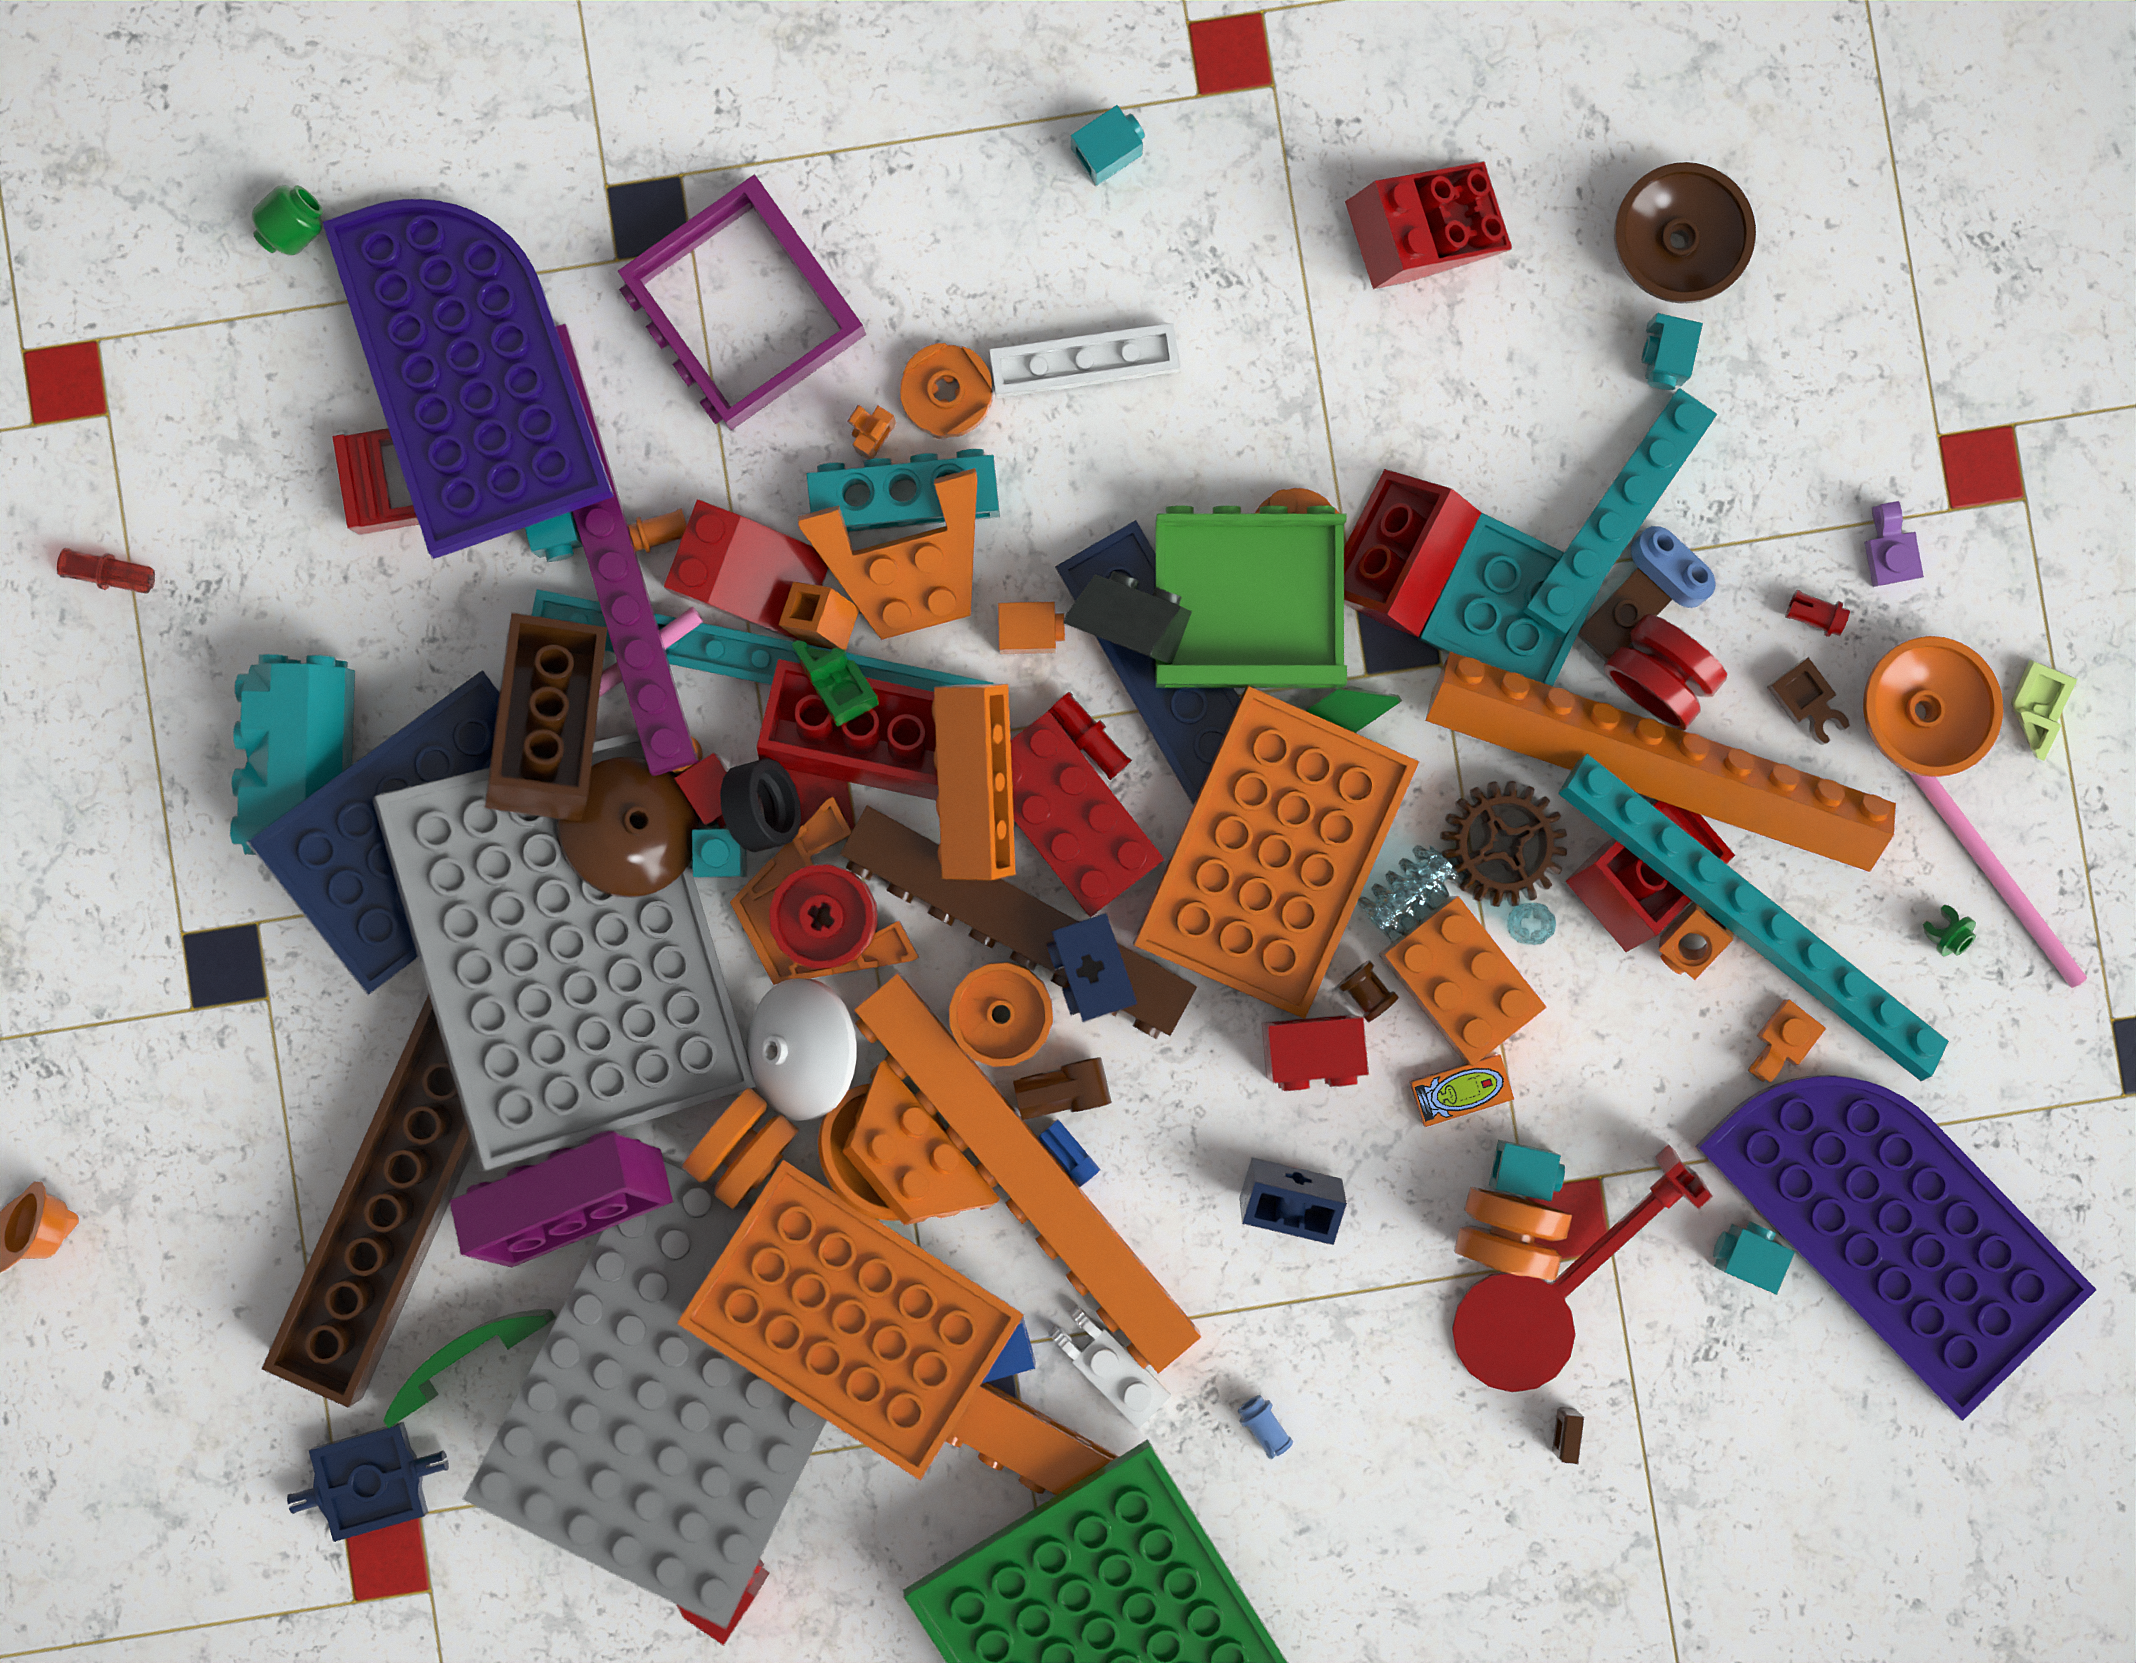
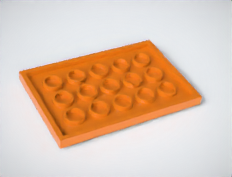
M1246 686L1132 944L1305 1019L1419 761L1257 689Z
M782 1160L677 1324L921 1481L1024 1314L880 1221L855 1210L843 1201L838 1194L785 1160Z

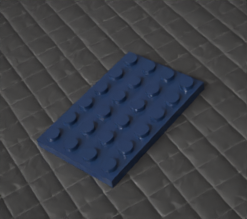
M483 670L247 841L250 848L367 995L371 994L418 958L372 799L378 795L490 768L499 691Z

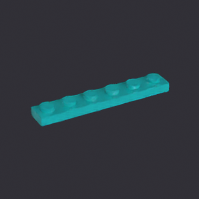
M1681 388L1674 393L1523 611L1525 614L1560 638L1568 632L1711 425L1717 413Z

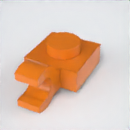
M857 405L847 420L854 427L851 435L856 438L853 443L856 453L867 460L875 458L897 424L893 414L878 405L871 415L863 407Z
M1790 999L1783 1000L1757 1035L1767 1046L1754 1060L1748 1071L1760 1081L1764 1082L1767 1080L1771 1083L1782 1069L1785 1059L1792 1065H1799L1826 1030V1027Z

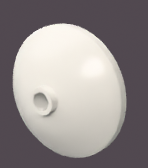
M795 978L777 984L762 998L752 1018L747 1040V1057L756 1088L772 1110L791 1120L799 1121L820 1118L831 1112L841 1102L853 1078L856 1063V1038L852 1020L839 996L820 981L808 978Z

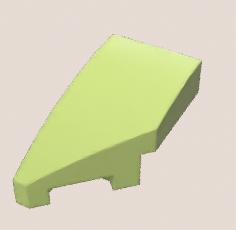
M2029 660L2011 704L2034 756L2045 761L2062 726L2057 721L2078 679Z

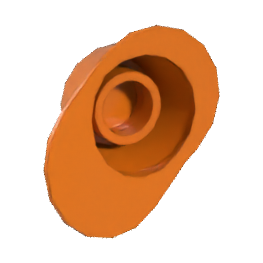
M34 1181L21 1195L0 1211V1273L10 1268L20 1259H46L52 1257L61 1246L63 1240L67 1238L79 1223V1216L69 1211L64 1201L46 1193V1188L42 1182Z

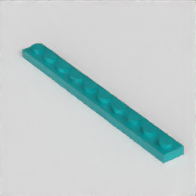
M536 590L531 616L607 627L600 602ZM654 613L659 630L676 619L675 617ZM701 623L665 649L670 665L772 685L778 659L800 663L791 645L793 641ZM607 629L605 651L614 653ZM807 645V647L832 652V649ZM846 653L847 659L855 661L866 678L934 692V687L994 684L993 682Z
M1586 754L1576 762L1558 792L1561 797L1918 1080L1923 1081L1933 1076L1949 1041L1590 755Z

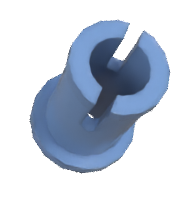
M1257 1395L1246 1401L1238 1409V1413L1241 1416L1239 1422L1242 1427H1249L1266 1452V1456L1269 1459H1273L1275 1456L1278 1457L1292 1446L1293 1440L1287 1435L1272 1413L1273 1405L1270 1400L1264 1401L1261 1395Z

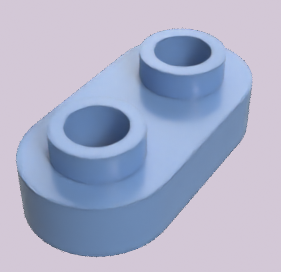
M1652 526L1645 529L1632 542L1631 556L1634 563L1679 605L1687 608L1698 607L1714 593L1716 582L1711 569L1669 530L1659 526Z

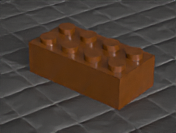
M511 613L484 808L582 821L589 791L607 627Z

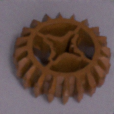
M1496 781L1489 782L1487 784L1488 798L1485 797L1478 787L1470 790V796L1474 802L1473 806L1463 798L1455 802L1456 807L1463 813L1462 817L1451 813L1446 815L1445 821L1455 826L1456 830L1455 832H1441L1440 839L1443 841H1454V849L1443 850L1440 852V856L1442 859L1456 858L1458 864L1449 867L1446 873L1448 876H1454L1460 872L1464 873L1465 877L1457 885L1460 891L1467 890L1473 883L1477 885L1472 897L1474 901H1482L1487 891H1490L1491 906H1500L1503 893H1506L1510 906H1518L1520 902L1519 890L1522 891L1529 901H1533L1537 898V892L1533 883H1536L1544 890H1548L1552 883L1544 875V872L1548 871L1552 874L1561 873L1562 867L1552 862L1551 858L1552 856L1560 857L1567 855L1566 848L1554 847V839L1566 837L1567 832L1565 829L1552 831L1550 824L1558 821L1561 815L1558 811L1549 813L1546 816L1542 813L1550 802L1546 796L1538 799L1533 805L1531 803L1535 790L1533 787H1525L1520 796L1517 797V784L1515 781L1506 783L1503 795H1501L1500 787ZM1503 805L1515 808L1524 813L1531 821L1517 828H1512L1505 824L1501 816H1496L1492 806ZM1480 815L1483 821L1481 825L1485 838L1479 848L1468 854V832L1475 818ZM1497 833L1502 837L1522 833L1520 837L1513 840V846L1508 847L1512 850L1509 855L1505 851L1484 855L1485 852L1494 848L1493 842L1499 841L1494 838ZM1538 834V856L1533 867L1527 873L1524 868L1526 863L1522 850L1525 843ZM1490 860H1496L1503 865L1506 872L1510 871L1515 881L1511 883L1495 882L1486 878L1475 867Z

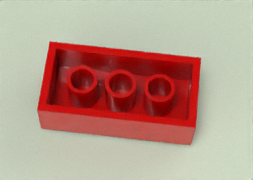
M1049 711L1010 740L1013 820L1090 918L1165 860Z

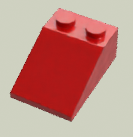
M697 499L663 587L676 596L790 639L801 641L779 626L793 581L823 586L829 568L813 546L741 515Z
M1657 799L1651 803V805L1727 864L1735 856L1701 814ZM1613 837L1594 852L1565 880L1625 952L1656 937L1691 901L1689 897Z

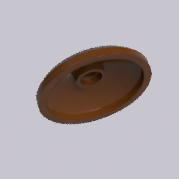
M1690 162L1664 165L1640 178L1623 198L1614 224L1615 249L1626 274L1646 293L1672 303L1701 302L1713 298L1728 289L1746 269L1752 257L1756 240L1754 214L1747 197L1739 186L1724 173L1712 167ZM1678 234L1682 236L1685 246L1682 248L1673 246L1670 240L1671 235Z
M636 757L610 758L591 766L588 798L582 821L557 819L558 839L564 857L573 871L585 883L608 895L635 898L650 895L664 889L685 871L693 857L692 830H698V819L695 809L671 772L653 776L650 774L647 761ZM631 814H637L642 818V829L638 830L631 826L629 821Z

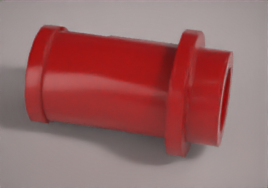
M1796 590L1789 603L1791 608L1787 610L1785 618L1794 619L1824 630V636L1830 637L1831 634L1840 636L1848 621L1850 610L1843 608V602L1841 601L1832 604Z

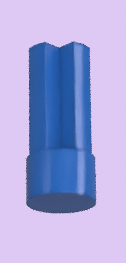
M1059 1119L1037 1137L1078 1187L1083 1186L1100 1171L1098 1165Z

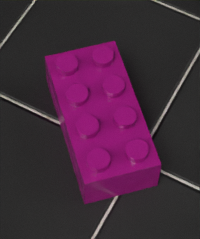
M603 1131L592 1135L589 1138V1143L580 1147L562 1148L551 1152L547 1156L548 1160L544 1162L512 1168L507 1172V1177L503 1179L471 1185L466 1189L467 1194L449 1201L460 1255L513 1268L673 1202L661 1149L642 1143L639 1139L617 1134L616 1131Z

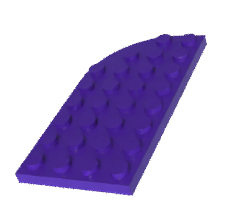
M401 199L383 202L322 222L428 553L433 559L614 497L544 289L527 255L508 233L488 218L473 210L452 203L428 199Z
M1818 1075L1790 1079L1774 1084L1743 1101L1695 1146L1946 1408L1961 1421L1973 1412L2097 1290L1927 1114L1905 1097L1872 1082L1844 1076Z

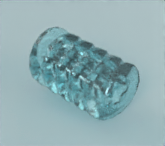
M1418 845L1412 849L1417 863L1406 858H1402L1398 864L1403 876L1393 871H1388L1385 874L1389 889L1376 883L1371 887L1375 902L1363 896L1357 901L1364 915L1392 943L1393 941L1389 934L1392 930L1403 936L1408 934L1403 922L1405 918L1418 924L1422 921L1417 909L1419 905L1431 911L1436 908L1431 897L1433 892L1445 898L1449 896L1444 883L1447 879L1458 885L1463 883L1461 876L1454 867L1431 845H1429L1430 851Z

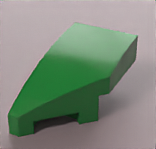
M797 640L791 643L804 672L837 727L879 705L875 692L855 661L847 659L844 649L833 647L831 652L807 647L806 642Z
M1350 686L1348 688H1338L1306 710V712L1357 733L1402 702V699L1399 695H1387Z

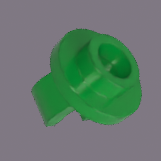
M1944 904L1941 907V914L1950 922L1949 926L1944 929H1937L1930 922L1926 921L1923 924L1924 933L1929 940L1938 943L1936 950L1943 957L1952 953L1958 956L1965 952L1974 942L1976 934L1973 933L1976 922L1970 917H1964L1959 920L1957 911L1953 907Z

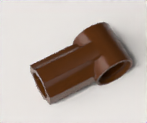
M1096 1057L1060 1066L1061 1070L1044 1074L1039 1073L1013 1080L1021 1119L1026 1120L1069 1109L1071 1112H1079L1111 1104L1112 1101L1102 1058Z

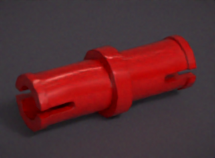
M1069 691L1048 711L1076 741L1074 744L1080 751L1084 750L1107 775V778L1111 780L1132 759L1127 757L1104 731L1106 728L1105 724L1101 720L1096 723Z

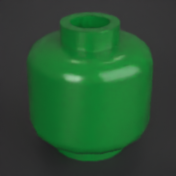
M287 185L277 186L252 211V221L256 228L253 235L257 242L270 253L279 251L286 255H296L321 233L323 226L320 217L323 214L322 207L313 195L301 186L296 185L293 188Z

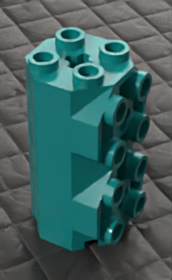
M261 654L258 657V664L251 665L248 674L237 675L235 696L236 700L241 702L240 721H237L234 726L233 741L237 750L246 751L248 760L244 769L236 768L232 775V792L235 797H238L237 816H233L231 820L230 837L232 844L242 845L244 854L256 855L247 844L248 840L352 765L355 670L348 668L347 661L335 660L333 656L308 655L306 656V664H301V660L288 659L286 655Z

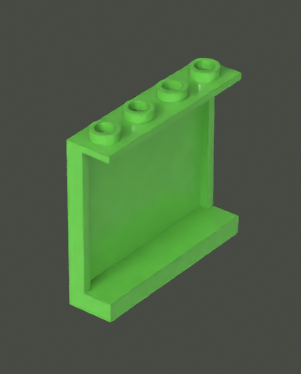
M1168 506L1166 507V514H1157L1155 520V587L1181 596L1182 599L1179 606L1192 611L1173 663L1169 664L1155 658V688H1245L1246 686L1252 688H1343L1346 686L1347 665H1344V524L1347 521V514H1335V507L1332 506L1307 507V514H1288V507L1263 506L1260 507V514H1241V507L1216 506L1213 507V514H1194V507Z

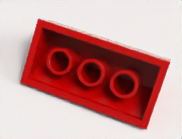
M778 659L756 746L759 760L769 758L779 762L784 769L936 801L938 796V770L934 764V752L937 747L936 722L932 716V704L935 699L934 692L866 678L877 696L879 705L837 727L801 664Z

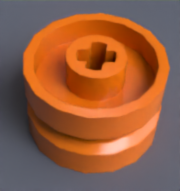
M1011 962L989 963L970 972L956 987L949 1006L950 1029L958 1046L973 1060L992 1067L1014 1066L1033 1057L1046 1042L1053 1023L1052 999L1044 982L1028 968ZM998 1005H1004L1010 1010V1019L1005 1023L1002 1021L996 1022L992 1017L993 1009Z
M749 1087L724 1112L682 1165V1169L699 1183L708 1181L723 1164L727 1166V1171L715 1186L714 1195L731 1210L744 1199L752 1188L756 1190L784 1157L781 1153L800 1130L781 1114L771 1118L759 1133L754 1131L753 1128L766 1112L767 1102Z
M1470 1187L1464 1208L1465 1212L1473 1219L1490 1224L1491 1228L1487 1229L1477 1226L1459 1228L1454 1252L1468 1259L1480 1262L1486 1267L1518 1276L1527 1275L1541 1279L1556 1280L1562 1256L1554 1248L1535 1242V1237L1552 1241L1567 1238L1572 1214L1523 1198Z

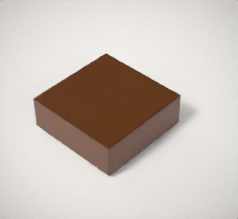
M1565 1407L1557 1409L1552 1452L1563 1463L1578 1464L1584 1416L1576 1409Z

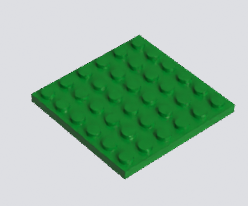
M1148 1439L903 1589L904 1599L946 1663H1289Z

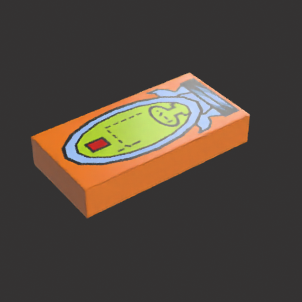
M1500 1054L1483 1058L1474 1066L1464 1064L1409 1081L1424 1127L1514 1100Z

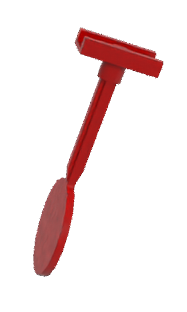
M1669 1144L1655 1156L1664 1175L1649 1188L1651 1192L1561 1273L1556 1280L1549 1283L1541 1278L1500 1272L1490 1274L1469 1288L1457 1305L1452 1331L1456 1353L1471 1375L1488 1387L1512 1393L1537 1389L1557 1377L1571 1358L1576 1336L1572 1311L1565 1301L1566 1297L1665 1207L1669 1209L1681 1197H1684L1699 1209L1713 1197L1703 1179L1696 1171L1691 1174L1682 1163L1676 1151Z

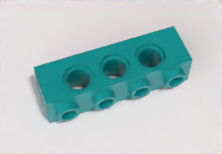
M983 449L961 450L956 452V458L938 460V455L934 453L917 454L910 456V463L893 465L890 458H875L865 460L863 462L864 467L852 469H845L844 463H826L817 466L818 472L807 473L810 513L839 505L847 532L946 523L934 485V479L973 468L977 472L975 520L1000 517L994 455H984ZM900 480H909L917 486L913 498L905 502L897 501L891 496L892 487ZM861 484L870 489V496L863 505L851 506L845 502V494L851 486Z

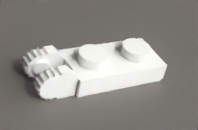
M1075 1305L1069 1311L1072 1320L1092 1336L1093 1339L1081 1350L1072 1340L1071 1336L1057 1325L1048 1332L1049 1335L1072 1358V1363L1139 1429L1171 1397V1393L1146 1368L1143 1369L1135 1361L1126 1347L1106 1327L1102 1329L1080 1306Z

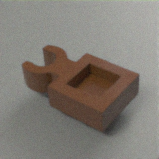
M1809 657L1803 659L1767 686L1794 724L1800 723L1807 717L1810 721L1809 731L1811 737L1820 745L1831 741L1823 730L1824 722L1827 719L1832 720L1840 731L1850 726L1849 720L1844 713L1839 710L1830 709L1827 705V702L1837 694Z

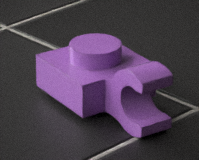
M1890 502L1872 507L1878 539L1865 541L1872 586L1876 587L1923 578L1916 531L1902 534L1901 531L1903 516L1900 502Z

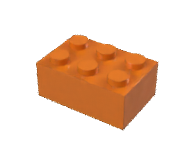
M1450 896L1378 954L1463 1062L1471 1066L1482 1060L1547 1008L1459 896Z

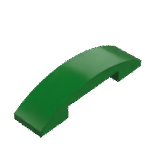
M551 1309L517 1312L485 1322L459 1336L433 1354L405 1382L384 1417L385 1425L387 1428L392 1427L439 1395L429 1379L498 1334L507 1350H509L555 1319V1314Z

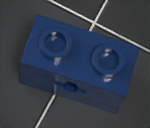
M1107 913L1052 931L1055 941L1046 943L1055 971L1065 968L1070 986L1062 988V992L1071 1016L1080 1013L1082 1021L1086 1022L1137 1004ZM1090 954L1094 962L1102 961L1104 969L1097 972L1099 981L1090 983L1086 976L1078 977L1076 969L1082 966L1081 957Z
M1253 1157L1251 1158L1239 1198L1242 1224L1330 1245L1335 1243L1347 1205L1342 1178Z

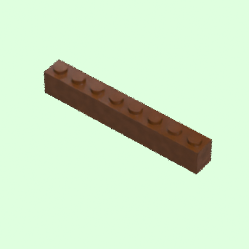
M868 805L865 807L840 853L841 856L849 859L845 867L846 869L868 881L871 880L873 874L880 876L890 882L886 891L910 904L915 896L931 905L927 912L931 916L950 926L953 925L955 919L960 920L972 927L968 934L971 938L993 949L998 941L1013 950L1009 957L1011 960L1033 972L1037 964L1054 972L1050 980L1051 982L1062 988L1070 986L1065 968L1055 971L1046 943L1055 941L1052 931L1078 923L1079 921L1001 878L995 880L942 879V865L938 859L939 844ZM1117 943L1137 1004L1121 1010L1136 1017L1132 1026L1155 1039L1158 1038L1160 1032L1171 1036L1197 986ZM1090 954L1081 957L1082 966L1076 969L1078 977L1086 976L1090 983L1099 981L1097 972L1104 969L1102 961L1094 962ZM1115 1011V1012H1112V1013H1109V1014H1111V1015H1113V1016L1116 1017L1118 1011Z

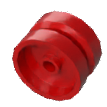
M1646 614L1630 632V639L1634 648L1618 647L1603 665L1604 672L1625 695L1652 716L1676 729L1686 730L1701 712V706L1696 696L1713 697L1726 681L1727 672L1721 663L1690 635L1663 618Z
M829 864L808 865L790 874L776 889L769 908L770 931L779 949L795 963L813 969L841 967L859 958L872 943L878 926L877 903L869 886L853 872ZM823 908L831 909L829 915L834 918L832 924L822 926L818 922L817 914L819 910Z

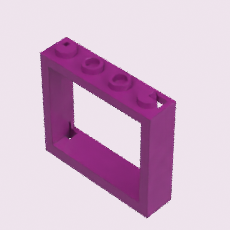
M755 174L617 271L626 283L619 291L634 312L642 307L652 320L651 323L645 326L661 349L670 345L679 360L672 365L688 387L696 382L704 392L706 397L699 403L716 425L721 420H724L731 431L866 336L863 324ZM753 208L840 330L731 407L644 285Z

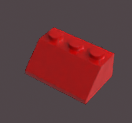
M1384 469L1344 547V605L1385 626L1418 637L1482 512L1452 488Z

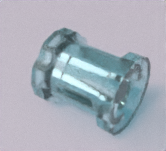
M1524 903L1516 906L1509 913L1507 929L1511 937L1518 943L1525 945L1543 944L1549 937L1553 936L1556 929V918L1544 904ZM1531 911H1533V918L1541 920V928L1533 930L1530 937L1529 929L1522 928L1521 921L1522 918H1529Z

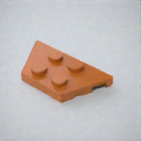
M883 1060L871 1071L869 1078L872 1080L866 1097L860 1102L855 1116L856 1125L849 1132L843 1153L894 1212L901 1223L908 1225L924 1222L930 1217H950L957 1215L961 1211L976 1208L986 1210L1000 1200L999 1196L887 1062Z

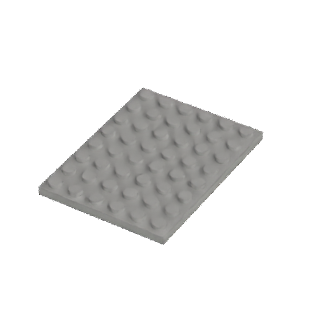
M638 732L594 742L591 766L603 760L616 757H636L646 760ZM489 768L378 795L372 799L481 1171L586 1140L599 1132L615 1131L745 1091L748 1087H756L690 863L673 883L650 895L624 898L600 892L585 883L566 861L558 839V818L484 808ZM631 814L629 819L631 826L638 830L642 829V818L637 814Z
M664 1161L673 1202L602 1232L468 1487L463 1500L726 1629L827 1420L677 1324L751 1210L753 1204L742 1200L731 1210L714 1195V1185L706 1181L699 1183L687 1172Z

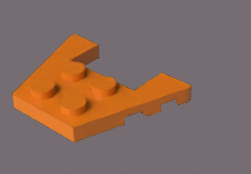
M975 468L934 479L946 526L863 549L853 550L839 505L798 516V524L801 531L881 640L971 616L977 472Z
M834 797L827 799L819 807L820 809L799 828L798 834L793 841L785 844L730 901L773 985L789 979H810L904 963L920 958L900 920L876 932L872 943L860 957L841 967L813 969L795 963L779 949L770 931L769 908L776 889L790 874L808 865H815L812 860L814 855L848 838L852 833ZM823 908L817 914V920L822 926L830 925L834 921V918L829 915L831 910L829 908Z

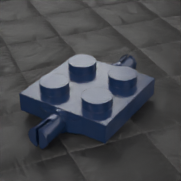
M404 1422L397 1423L390 1428L386 1426L319 1445L309 1450L315 1473L313 1488L288 1494L287 1504L294 1503L289 1507L292 1514L319 1506L320 1511L328 1521L333 1542L424 1517L429 1512L422 1490L423 1476L447 1471L449 1469L448 1460L443 1461L447 1455L442 1450L438 1453L417 1458V1455L410 1446Z

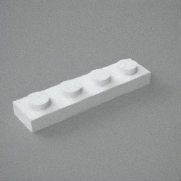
M1174 323L989 349L996 399L1180 372Z

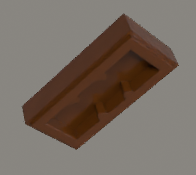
M1637 567L1582 625L1577 636L1607 662L1618 647H1628L1632 643L1630 632L1644 615L1652 614L1657 616L1670 603L1672 598Z

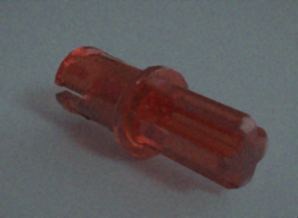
M64 548L58 557L57 574L60 577L96 583L97 587L102 590L115 587L147 594L155 585V570L152 567L116 560L114 555L110 553L97 556Z

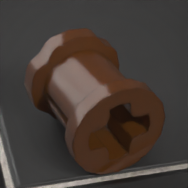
M1370 960L1352 971L1337 986L1341 992L1347 991L1364 1011L1363 1017L1368 1023L1380 1016L1399 999V996L1394 991L1390 992L1372 971L1374 964Z

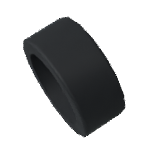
M769 758L729 769L723 777L720 800L724 821L733 839L743 849L751 852H758L791 843L799 831L801 809L796 786L789 773L779 762ZM758 794H759V796H760V798H761V802H762V805H763L764 817H763V815H762V813H761V810H760V806H759V802H758Z

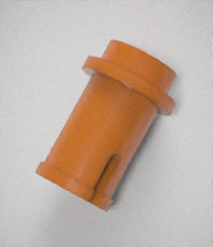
M682 508L646 520H641L639 516L636 517L635 523L628 524L636 552L645 549L646 554L651 552L650 547L682 539L687 526Z

